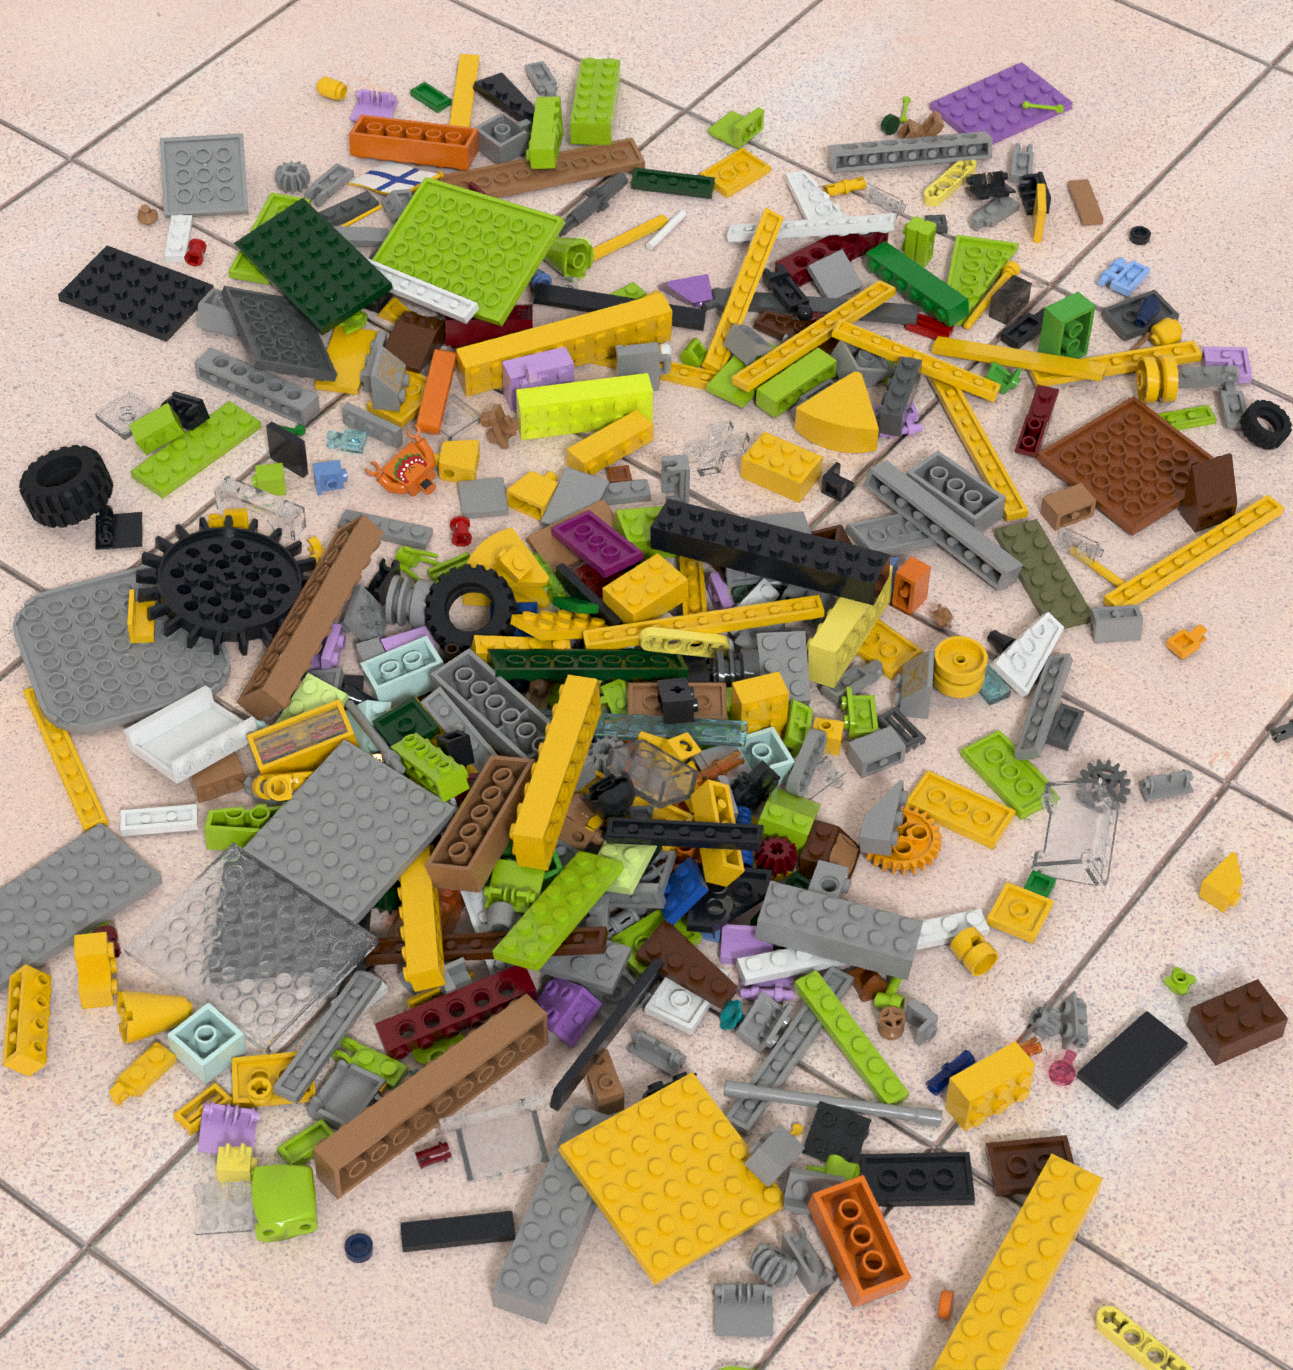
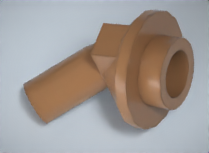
M144 204L138 210L137 219L142 224L151 225L157 221L158 214L156 209H150L148 205Z

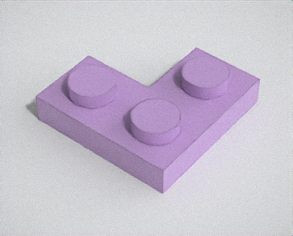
M1203 347L1204 366H1238L1240 378L1239 382L1234 383H1251L1252 373L1247 347Z

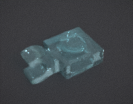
M345 429L344 433L329 430L326 439H328L327 447L335 449L340 446V451L363 454L367 441V432Z

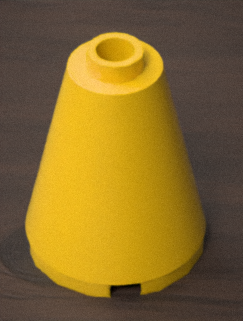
M128 990L118 992L117 1015L120 1014L121 1023H118L123 1043L132 1044L179 1026L193 1015L192 1002L187 1001L185 996Z

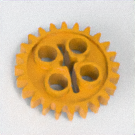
M909 804L904 809H901L903 811L902 826H897L896 831H899L898 845L893 846L891 856L871 853L866 855V860L874 859V867L880 864L883 865V872L891 868L893 875L897 870H901L903 876L906 874V870L916 874L917 867L924 871L926 864L932 866L933 859H937L939 851H941L942 834L939 833L940 826L934 825V818L927 819L928 812L919 814V807L912 811Z

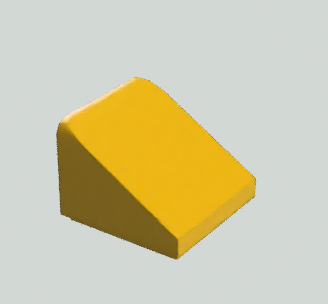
M394 297L381 310L378 316L396 324L400 316L405 311L408 312L410 310Z

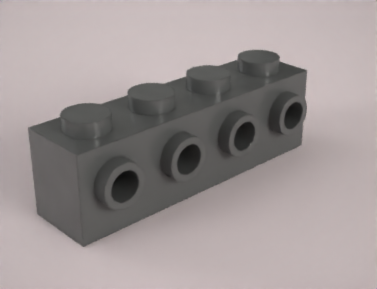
M900 356L898 365L894 364L892 369L893 379H888V392L883 393L881 402L883 406L878 407L876 420H880L879 433L901 437L921 380L922 360Z

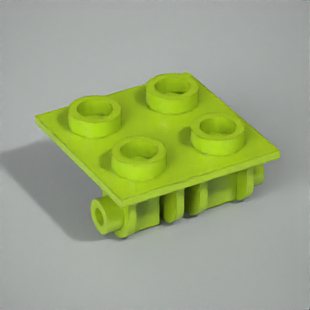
M499 859L493 869L490 886L484 888V897H487L485 908L489 909L490 905L496 902H506L514 907L516 913L525 914L540 896L545 870L517 866V861Z

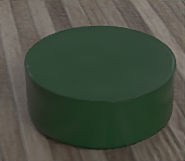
M893 114L886 115L881 122V131L887 135L894 134L900 125L899 117Z

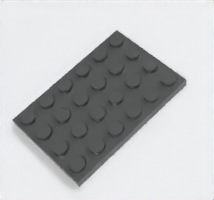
M229 286L223 287V298L253 368L260 371H275L279 374H292L301 378L310 377L320 381H335L337 372L317 329L285 297Z

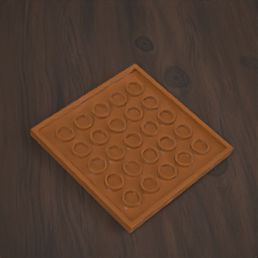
M1134 396L1037 454V460L1069 486L1082 483L1096 499L1095 507L1132 536L1183 505L1191 466L1214 458Z

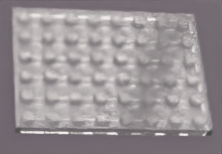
M233 842L123 949L128 956L200 1007L209 1002L244 1033L245 1039L269 1055L379 944V941L375 935L357 923L350 922L245 854L243 848Z

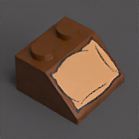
M814 820L800 856L799 874L812 880L819 860L848 867V878L851 879L861 854L860 846L839 826Z

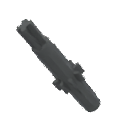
M618 172L601 187L596 186L589 189L585 193L587 198L564 219L566 223L558 236L566 235L593 213L606 210L610 206L607 201L628 184L626 175Z

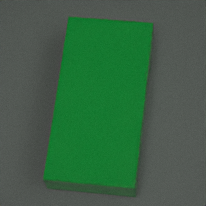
M426 82L410 90V96L436 113L452 105L451 98Z
M553 596V605L578 614L598 613L599 604L576 597Z

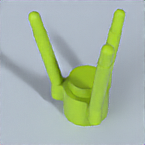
M402 546L396 554V560L400 561V570L406 572L416 582L421 578L409 568L417 567L420 561L434 566L441 563L426 558H437L438 554L413 549L408 546Z

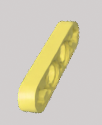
M976 160L957 161L925 189L923 195L924 204L931 207L940 205L966 182V177H970V174H975ZM956 175V176H959L960 178H954V177H951V176ZM944 185L948 186L949 188H942L940 186Z
M657 627L645 628L639 634L641 647L646 651L714 658L715 650L722 649L723 657L727 656V649H731L728 638L721 634ZM672 639H679V642L675 644H668ZM693 642H702L699 646H690Z
M1108 1305L1098 1310L1095 1319L1096 1329L1145 1369L1163 1370L1167 1362H1170V1367L1167 1366L1166 1370H1192L1188 1363L1119 1309ZM1111 1317L1114 1319L1113 1323L1109 1322L1106 1324L1103 1322L1104 1318L1109 1319ZM1133 1333L1139 1337L1140 1342L1129 1344L1124 1339V1335ZM1156 1351L1162 1355L1163 1360L1158 1363L1152 1362L1147 1357V1353Z

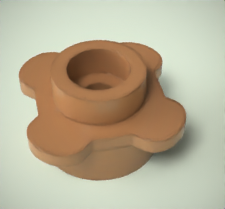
M939 603L937 605L939 609L933 612L936 622L941 628L945 626L952 628L951 620L954 619L952 613L947 607L943 608Z

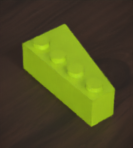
M560 96L536 97L531 140H529V149L526 151L527 162L531 163V169L556 168L564 135Z
M259 804L253 809L246 810L243 807L209 810L205 824L207 850L244 851L243 848L282 806L267 807L266 804Z

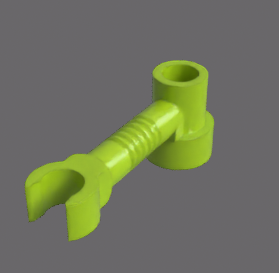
M892 976L885 993H877L874 1007L884 1009L893 1006L903 1011L905 996L896 994L902 979Z

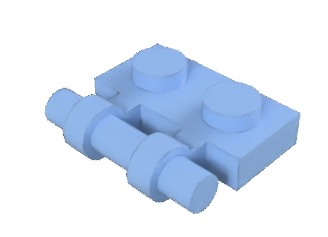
M1119 257L1111 262L1108 270H1104L1100 274L1097 283L1099 286L1111 283L1110 289L1129 297L1148 277L1150 268L1133 260L1126 264L1125 259Z

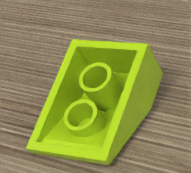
M775 788L771 792L758 822V825H764L763 841H765L767 835L775 838L778 834L780 839L788 837L790 843H795L797 854L801 856L821 804Z

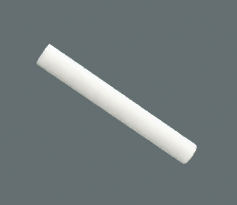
M680 210L646 244V248L652 250L686 217V212Z

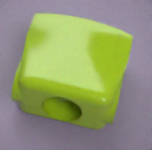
M274 1164L258 1166L251 1171L252 1202L258 1221L255 1224V1233L258 1241H263V1243L283 1241L302 1234L312 1233L318 1228L312 1167L307 1165Z

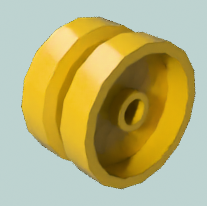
M1172 354L1159 355L1157 360L1153 356L1139 357L1136 366V389L1138 398L1143 404H1153L1157 398L1161 403L1175 402L1178 393V369L1175 357Z
M954 636L941 641L936 647L934 656V686L941 693L954 698H967L977 694L984 685L988 660L986 649L978 641L970 637Z

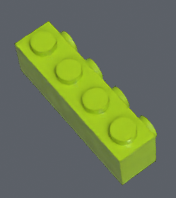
M820 348L807 353L802 359L792 363L787 369L776 374L772 379L757 388L756 405L776 418L799 401L800 396L824 381L835 378L837 360Z
M415 733L405 736L402 741L390 746L391 750H395L400 756L401 763L406 769L404 773L426 790L438 796L443 803L470 789L467 782L469 775L466 768L462 764H457L450 755H445L439 747L433 746L429 739H424Z

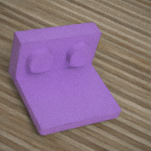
M552 977L545 985L543 992L536 1000V1003L548 1013V1030L571 1048L575 1046L603 1005L583 986L556 977Z

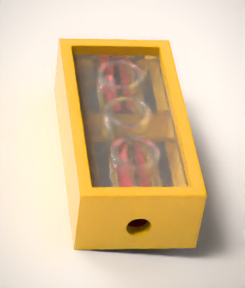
M340 699L246 735L261 775L316 770L344 739L359 748Z

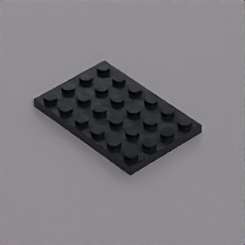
M107 245L58 294L60 302L167 342L198 309V303L214 286Z

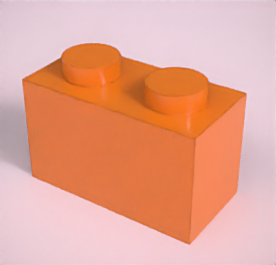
M911 556L895 572L892 605L912 615L927 599L931 566Z

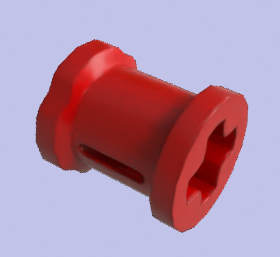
M194 238L189 241V250L184 256L188 265L197 267L203 263V254L206 252L207 247L203 240Z
M464 516L454 517L450 521V529L453 531L451 540L453 545L457 547L468 546L472 540V535L469 532L470 521Z

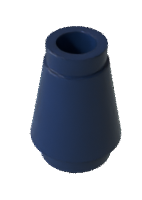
M1147 296L1141 300L1135 319V324L1138 327L1145 328L1160 312L1161 303L1157 298Z

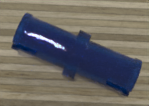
M963 1050L950 1063L946 1062L943 1064L941 1071L926 1081L927 1089L933 1095H939L949 1085L950 1077L976 1063L974 1056L968 1050Z

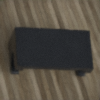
M1043 172L1023 175L1022 180H1031L1028 184L1018 185V191L1026 215H1033L1037 183L1046 185V214H1049L1051 195Z
M174 391L172 396L161 404L163 406L169 403L178 415L184 429L193 431L210 418L203 399Z
M382 558L379 562V571L368 588L364 586L382 607L386 602L391 580L395 575L401 576L400 561L393 560L390 568L386 566L385 558Z

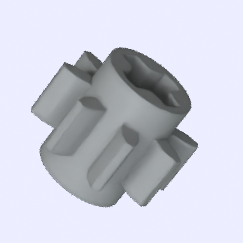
M1048 1004L1044 1008L1036 1007L1029 1016V1023L1032 1025L1030 1031L1044 1040L1047 1035L1050 1037L1057 1035L1062 1027V1021L1059 1019L1062 1014Z

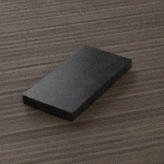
M1146 1011L1077 1073V1078L1116 1110H1119L1187 1048L1188 1042Z
M970 1152L859 1154L860 1176H865L879 1207L975 1204Z

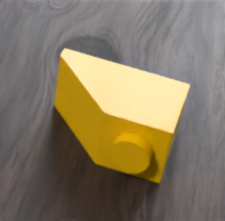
M1232 851L1202 881L1199 892L1200 898L1223 913L1230 906L1235 907L1242 898L1240 891L1243 881L1236 853Z

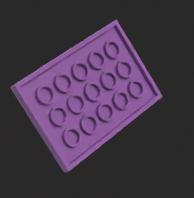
M1021 62L930 102L929 109L932 112L934 110L939 112L942 120L959 134L987 131L992 138L993 145L1062 114L1057 113L1056 110L1030 107L1024 109L1022 107L1024 101H1028L1031 104L1049 106L1061 104L1064 106L1062 113L1072 109L1073 102Z

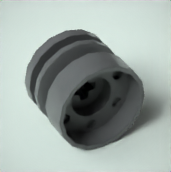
M741 648L739 659H734L732 649H727V660H724L722 649L715 650V657L712 663L713 683H726V687H732L733 682L760 676L757 648Z

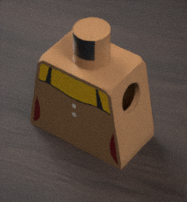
M576 793L572 798L559 839L580 851H584L591 842L601 848L606 835L601 828L607 819L592 813L583 797Z

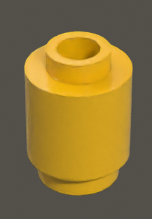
M327 76L319 79L316 86L320 96L336 101L344 100L348 91L347 85L342 81Z

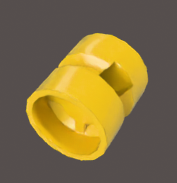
M968 927L962 930L950 944V950L960 961H963L967 970L976 977L988 972L999 958L998 952L989 942H985L984 936L976 927Z

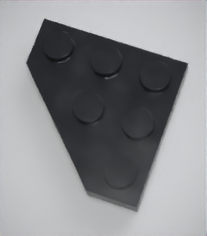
M697 863L705 880L702 863ZM744 867L745 872L727 887L706 882L709 891L689 909L686 931L713 934L764 901L771 880L772 870Z

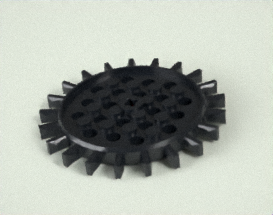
M226 515L224 527L210 528L205 517H200L199 531L191 534L180 524L175 525V536L179 540L174 544L158 535L155 538V548L163 552V556L145 551L142 553V565L155 568L156 571H136V583L152 584L155 587L138 589V603L158 600V605L147 608L148 621L167 615L170 621L164 625V635L166 637L182 628L190 632L187 637V648L192 649L200 637L213 640L214 655H219L223 642H238L242 656H247L248 641L261 639L268 649L274 639L271 634L279 630L310 577L303 576L302 573L314 570L316 565L315 557L296 561L294 556L302 551V542L300 540L284 547L279 543L282 539L281 528L278 527L268 537L258 533V519L254 518L249 524L248 530L233 528L231 515Z

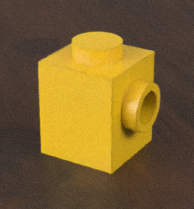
M815 717L814 726L811 729L822 730L827 734V742L823 753L839 756L844 722Z

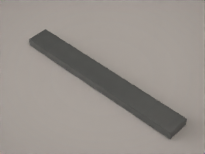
M755 292L748 311L764 312V310L781 314L797 315L796 311L789 313L774 293ZM806 296L809 299V306L813 312L817 313L819 311V313L824 314L830 313L849 300ZM884 302L858 320L916 325L919 305Z

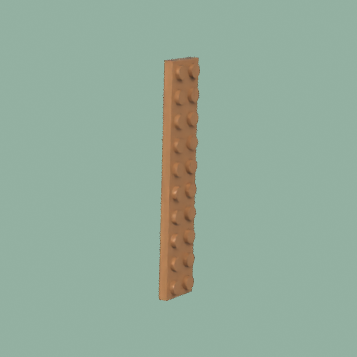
M632 137L612 141L611 145H591L559 152L556 168L531 169V163L527 162V158L444 174V177L442 179L438 178V181L468 190V183L472 181L488 196L500 198L615 175L618 172L634 171V167L645 168V161Z

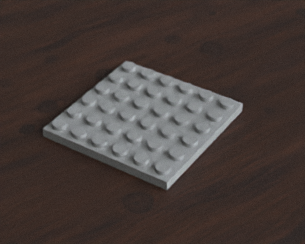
M344 739L292 795V799L288 800L243 850L246 855L356 927L452 820L457 811L454 806L446 801L443 803L438 796Z

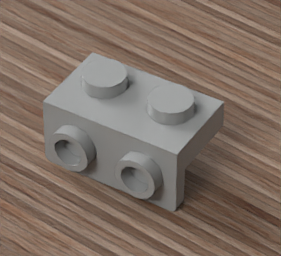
M762 991L757 995L733 1034L758 1053L766 1047L770 1049L779 1038L778 1030L780 1028L783 1029L790 1021L791 1016L789 1013L793 1005L788 1003L782 1007Z

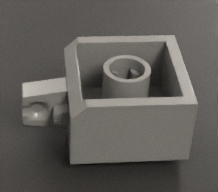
M500 113L474 127L479 130V151L496 164L510 162L526 153L527 149H529L532 122L528 119L515 123Z

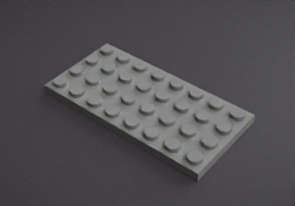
M99 823L0 888V992L9 987V976L26 964L36 969L73 944L74 935L88 934L163 883L161 875L106 826Z

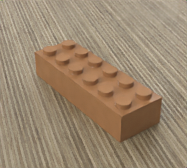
M490 756L425 864V868L435 888L481 892L511 840L509 836L512 823L517 821V808L519 803L524 801L525 785L531 781V769L533 763L536 762L535 759Z

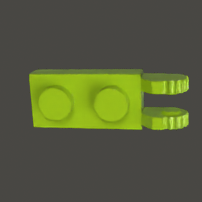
M344 1037L340 1045L353 1053L354 1056L351 1058L347 1053L341 1052L338 1049L331 1056L335 1062L342 1059L347 1064L353 1063L386 1079L387 1089L392 1091L398 1087L408 1072L407 1065L363 1044L360 1045L356 1040L349 1037Z

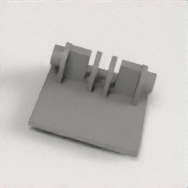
M741 1282L715 1283V1336L773 1337V1285H769L767 1282H764V1284H750V1282H747V1284H741Z

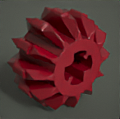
M778 834L775 838L767 835L765 841L762 842L761 851H755L754 854L757 869L772 870L774 879L777 874L785 877L787 871L793 872L795 864L798 862L795 843H790L788 837L780 839Z

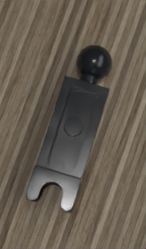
M782 264L777 265L779 271L775 273L765 268L762 273V279L769 291L772 290L789 313L796 311L799 320L809 321L813 316V310L809 306V299L788 275L787 269Z

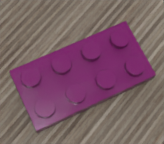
M590 510L551 528L553 537L604 578L644 560L643 552Z

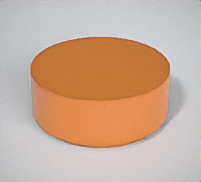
M942 1290L938 1306L939 1318L951 1319L955 1298L954 1291Z

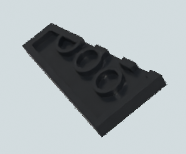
M502 72L474 82L473 89L519 122L528 119L533 125L535 106Z

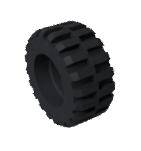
M72 445L71 447L63 446L58 450H51L45 456L38 457L35 463L32 462L28 466V470H25L22 474L19 491L35 521L50 528H56V526L64 528L70 524H79L82 520L86 521L91 515L101 511V507L108 503V498H111L113 481L101 455L96 450L83 445L81 447L79 445Z
M463 564V569L457 570L455 566L449 569L451 573L448 575L442 573L438 577L439 582L437 584L433 583L429 588L431 593L426 595L425 604L427 605L424 609L425 618L434 640L439 643L443 650H445L447 644L455 643L459 646L460 652L463 653L467 649H471L474 635L510 636V634H514L516 627L510 624L512 615L518 614L517 603L511 587H509L503 576H498L497 571L491 568L486 570L484 565L477 564L476 568H472L470 564ZM467 593L486 595L492 601L494 607V614L489 623L476 631L457 629L451 623L449 617V610L454 601Z

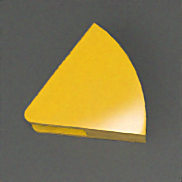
M853 372L796 408L795 430L812 443L829 450L844 453L877 451L879 429L862 374L860 372Z
M512 527L491 535L474 550L467 564H470L472 568H476L477 564L484 565L485 569L489 570L490 568L493 569L492 566L497 562L495 557L504 548L509 551L515 545L534 567L517 583L500 566L495 571H497L498 576H503L509 587H511L516 603L537 602V609L549 607L550 600L541 587L549 583V577ZM481 593L462 595L463 605L490 607V603H492L489 597Z

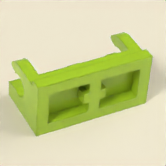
M794 698L788 705L785 739L782 740L786 747H791L789 753L792 758H795L800 752L806 735L811 729L813 715L812 708Z

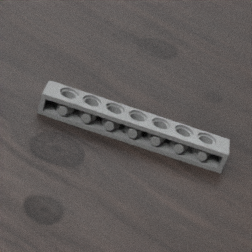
M987 131L828 145V166L832 173L992 158V138Z

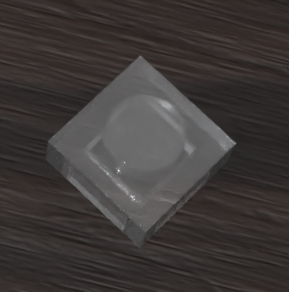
M557 277V286L578 289V277Z

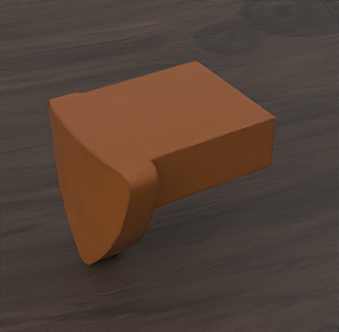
M860 967L848 972L849 975L854 977L853 987L858 992L862 1002L874 999L878 992L885 993L888 987L887 982L878 972Z

